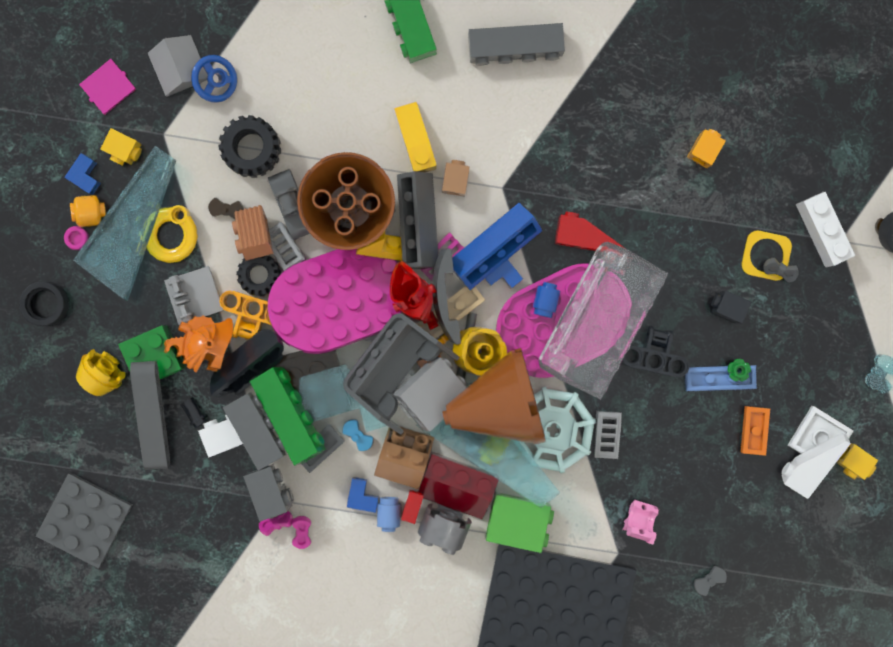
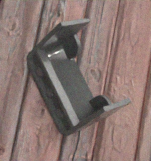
M398 313L389 319L345 377L343 388L376 419L402 434L404 430L391 420L398 408V401L392 396L398 385L420 357L425 361H433L442 351L446 352L456 361L460 357L404 314Z

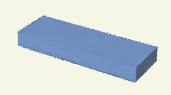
M750 365L751 372L749 373V378L743 382L740 380L737 382L733 381L729 377L728 366L689 367V371L685 375V391L757 389L756 365Z

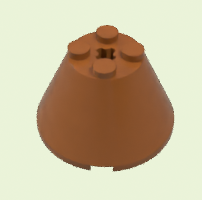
M341 152L322 158L307 171L298 190L297 205L303 225L316 240L334 249L354 250L373 243L386 231L394 214L395 194L388 175L375 161L361 154ZM348 200H352L353 205L350 208L343 207L344 204H348Z

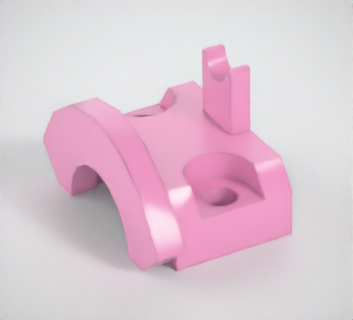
M634 500L629 508V516L624 521L623 530H627L628 536L644 540L653 545L656 539L653 525L658 515V508Z

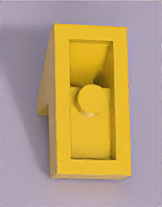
M384 232L373 243L357 249L356 254L403 261L401 237L386 235Z

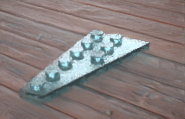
M157 146L148 155L73 260L127 301L176 164L174 158Z

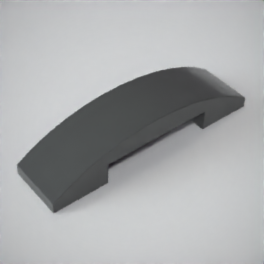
M444 248L441 249L433 271L432 284L437 291L433 294V304L438 322L451 343L461 344L459 320L449 319L445 273H454L452 250Z

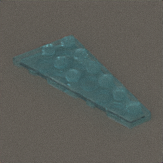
M444 419L430 432L425 431L540 508L560 494L519 441L452 429L450 424H445Z

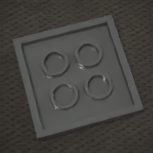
M68 473L36 537L99 569L133 504L73 473Z

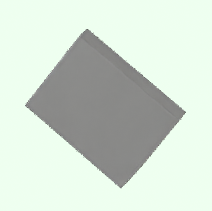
M191 35L165 38L148 52L166 97L193 86L191 80L192 70L201 57ZM203 67L199 72V83L207 80L208 74Z

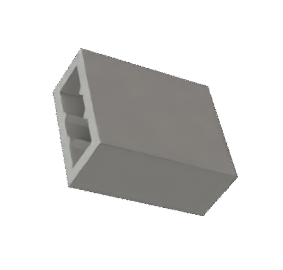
M437 357L433 361H428L393 394L420 428L428 432L433 430L444 419L443 411L446 410V405L468 386L467 382L460 375H455L451 370L453 368L452 364L444 357Z

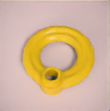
M176 205L162 208L153 213L145 223L143 238L144 245L153 257L162 262L174 263L180 262L191 254L196 246L198 234L196 224L191 218L189 210L184 206ZM180 211H183L184 217L182 219L178 218V214ZM168 221L179 224L183 229V241L174 249L164 248L160 245L157 238L159 227Z

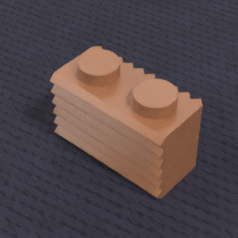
M258 205V207L254 206L253 208L235 211L236 221L232 222V227L235 235L239 237L238 240H235L238 254L242 253L246 261L273 254L269 226L263 207Z

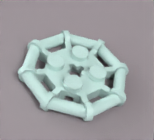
M545 386L541 387V390L534 394L536 404L542 400L545 402V407L539 410V415L546 442L535 444L538 449L533 455L525 442L510 440L516 445L527 461V466L564 473L567 468L581 458L590 455L596 418L591 416L578 397V393L547 389ZM549 398L567 401V404L564 408L551 406ZM572 405L583 421L576 422L569 412ZM552 423H555L556 428L560 429L559 433L554 434V437H551L550 432L547 431V427H551ZM584 426L582 443L580 445L576 442L578 427ZM572 446L578 448L577 451L562 460L561 454L566 449ZM542 452L555 454L557 461L541 459L539 457Z

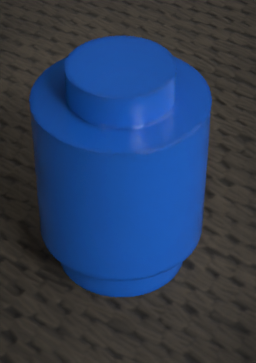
M543 282V286L538 285L533 303V308H535L533 314L552 318L553 313H556L561 293L560 290H557V285Z

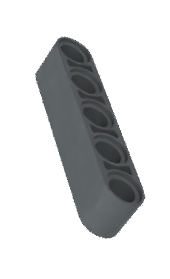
M157 361L131 362L130 376L144 470L169 469L170 452Z

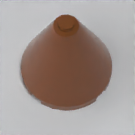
M521 348L511 350L450 401L446 405V410L443 411L445 424H450L452 429L532 444L546 442Z

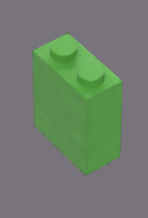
M495 492L485 539L492 543L542 553L543 547L548 545L549 533H546L547 525L552 524L554 511L551 510L549 503Z

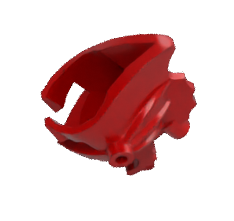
M405 262L397 263L393 269L390 281V297L394 302L392 304L396 312L401 311L413 319L423 321L424 324L427 323L429 330L438 327V319L431 310L433 294L437 292L433 284L429 285L420 278Z

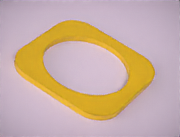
M763 231L751 232L747 237L742 259L743 271L751 276L775 281L781 280L782 276L776 274L767 275L765 272L757 270L751 262L750 252L757 241L761 239L774 240L782 248V263L788 266L792 249L791 241L787 237Z

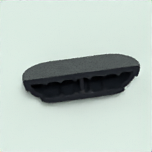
M261 330L222 361L221 369H218L217 372L214 371L211 377V395L221 397V394L231 392L237 395L251 385V380L277 365L283 359L282 353L284 351L280 337L271 330Z

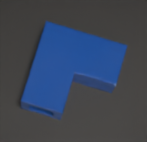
M80 153L65 178L91 195H94L101 184L89 175L97 163Z
M506 260L485 278L490 286L500 278H503L510 288H513L523 280L509 260Z
M353 477L347 508L376 513L379 496L365 494L367 479Z

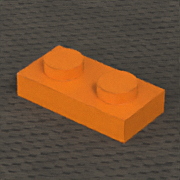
M745 406L741 453L766 455L770 418L769 408Z

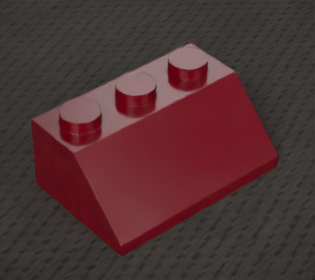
M432 452L418 492L424 494L423 499L483 519L493 498L499 477L488 471Z

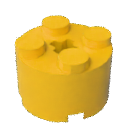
M470 327L461 330V344L453 345V352L460 357L457 361L454 359L455 364L465 372L479 376L483 375L507 354V346L500 335L492 329L482 327Z

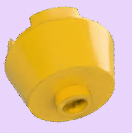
M92 349L88 354L82 356L76 373V379L79 385L88 393L95 396H103L121 386L122 380L125 378V372L119 370L117 367L119 361L105 351L99 354L95 352V349Z

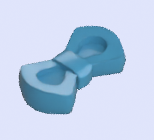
M348 420L344 424L343 434L351 437L356 442L359 451H366L372 447L374 442L373 436L364 435L359 430L358 420Z

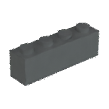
M563 23L469 29L470 63L475 62V65L479 66L488 65L489 61H499V64H508L516 59H522V62H534L536 58L554 61L563 56L565 52Z
M413 171L397 174L403 262L412 269L434 268L438 257L433 173Z

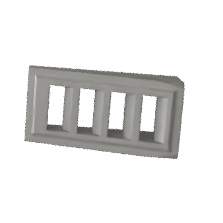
M282 222L269 229L271 239L280 233L284 234L274 242L271 240L273 253L284 271L295 264L307 260ZM284 242H289L280 249H277V247L283 244ZM291 249L294 250L292 253L283 258V254L287 253Z
M596 411L594 458L618 459L621 412ZM603 419H612L614 424H603ZM602 428L614 429V433H602ZM601 437L613 438V442H601ZM600 447H613V452L600 451Z

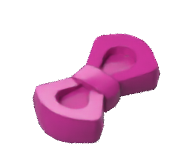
M287 511L272 519L263 520L259 523V530L263 535L269 536L276 529L280 530L282 527H290L293 515Z
M297 516L291 522L292 526L296 529V536L292 539V545L298 549H305L311 544V539L308 536L311 520L306 516Z

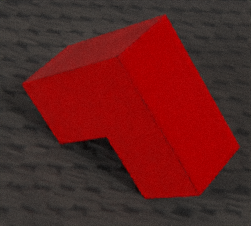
M413 490L409 491L401 515L402 521L412 524L416 523L424 494Z

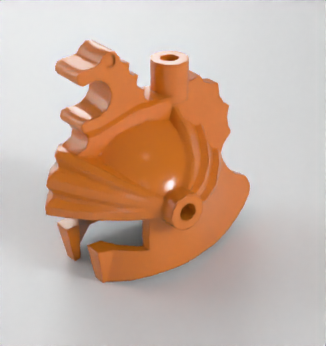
M204 315L201 317L194 316L192 320H189L187 323L182 321L179 325L178 330L185 333L184 337H175L164 342V353L169 352L171 346L176 347V356H183V363L187 364L189 369L193 368L194 372L198 371L204 359L208 361L206 370L217 372L218 369H221L226 348L231 342L233 322L231 318H227L220 323H214L211 317L208 318Z

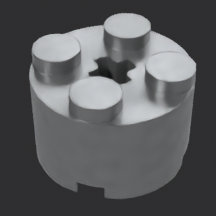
M428 504L418 529V534L421 536L419 541L427 546H433L434 544L441 547L445 553L455 555L456 551L461 550L472 523L471 519L468 518L465 521L462 519L463 514L446 506L438 505L436 509L432 508L433 504Z

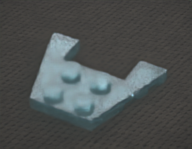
M346 364L299 378L301 403L305 411L311 414L313 422L360 409L366 432L387 426L376 419L344 390L343 382L350 372Z

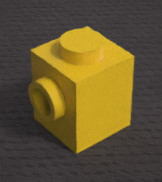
M110 128L101 150L111 155L110 160L122 166L124 162L132 165L133 161H137L142 149L140 147L142 144Z
M851 443L836 463L844 468L843 473L855 480L858 477L865 480L874 473L878 460L857 445Z

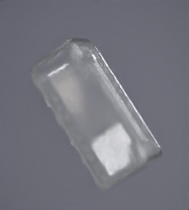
M610 242L602 243L597 248L539 357V367L556 378L601 400L626 352L629 350L635 335L641 328L642 322L652 307L657 294L664 285L668 273L628 249Z

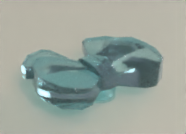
M878 354L874 358L875 367L871 369V373L866 375L865 383L871 389L878 390L880 393H886L892 388V385L885 377L887 374L893 375V358L888 355Z

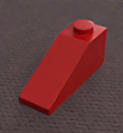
M565 212V215L559 216L555 245L621 256L627 254L626 248L586 219L579 218L578 213Z

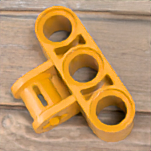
M230 290L225 291L221 295L220 306L224 310L238 315L233 330V338L241 337L249 340L261 331L263 323L271 325L268 314V301ZM230 295H235L237 298V304L233 308H230L226 302ZM252 302H257L260 305V311L256 315H252L249 312V306Z

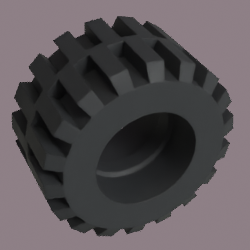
M248 115L247 118L239 116L237 121L232 119L230 121L231 125L229 127L225 126L223 128L224 134H220L219 137L221 144L218 147L221 151L220 156L225 161V164L243 177L257 178V175L264 176L268 170L272 171L274 169L273 165L275 163L278 164V156L281 154V142L272 126L260 117L255 118L254 115ZM250 134L260 136L263 140V149L260 155L251 160L242 159L237 150L240 140Z

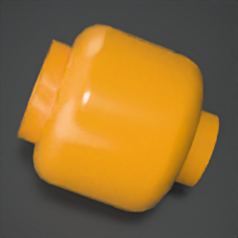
M95 195L78 196L74 198L73 203H70L72 222L76 221L79 227L97 226L101 223V217H106L104 203H99V199Z

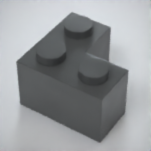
M274 464L243 476L260 522L286 513L291 508V502L294 501L290 488L286 489L285 483L281 484L283 482L281 471L279 468L275 469Z

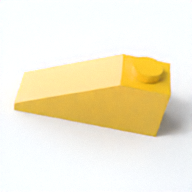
M417 102L394 108L412 170L429 172L437 169Z

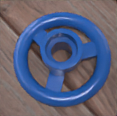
M205 56L195 64L192 70L191 80L193 88L206 101L214 103L225 101L231 97L236 89V71L233 65L221 56ZM210 62L222 64L228 70L230 76L221 68L213 69ZM202 67L208 74V83L204 90L199 84V72ZM214 74L218 76L219 80L217 83L213 80ZM230 83L228 89L223 94L211 95L214 88H220Z

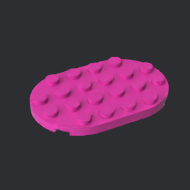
M337 249L291 266L274 282L268 298V314L275 333L288 346L311 354L334 351L379 334L393 315L402 313L401 311L396 312L392 305L394 302L390 297L391 276L398 262L392 259L356 254L357 249Z
M576 264L533 283L512 295L500 310L496 323V332L505 342L507 354L511 350L522 349L529 376L537 378L555 377L610 351L618 345L627 333L626 331L632 318V303L627 288L613 272L594 264ZM543 282L557 285V290L561 291L556 313H553L552 318L533 314L535 309L533 308L537 287L538 285L543 286Z

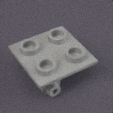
M209 266L180 276L175 275L164 280L178 325L182 321L187 323L194 316H208L224 311L220 306V298Z

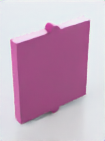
M112 59L108 60L79 84L90 97L89 101L94 102L104 115L136 90L126 77V72L121 71Z

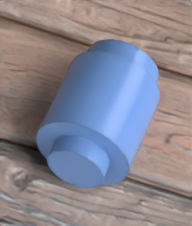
M380 497V503H377V527H381L383 532H395L396 528L400 527L401 521L399 498Z

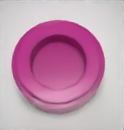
M73 226L65 232L64 241L69 248L82 250L89 244L90 236L84 228Z

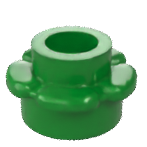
M735 359L734 362L728 365L727 371L733 381L737 382L740 380L743 382L749 378L751 367L743 359Z

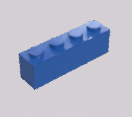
M520 203L515 205L452 257L455 275L469 290L473 289L542 231L535 217Z

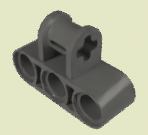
M287 169L268 177L291 238L295 240L310 234L303 225L297 205L299 189L291 170Z

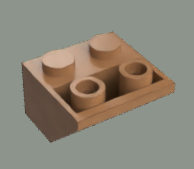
M389 427L374 476L419 489L435 437L403 427L400 428L404 432L399 434Z

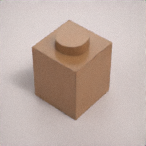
M452 160L451 163L446 162L442 193L465 197L470 166H465L466 162L460 160Z

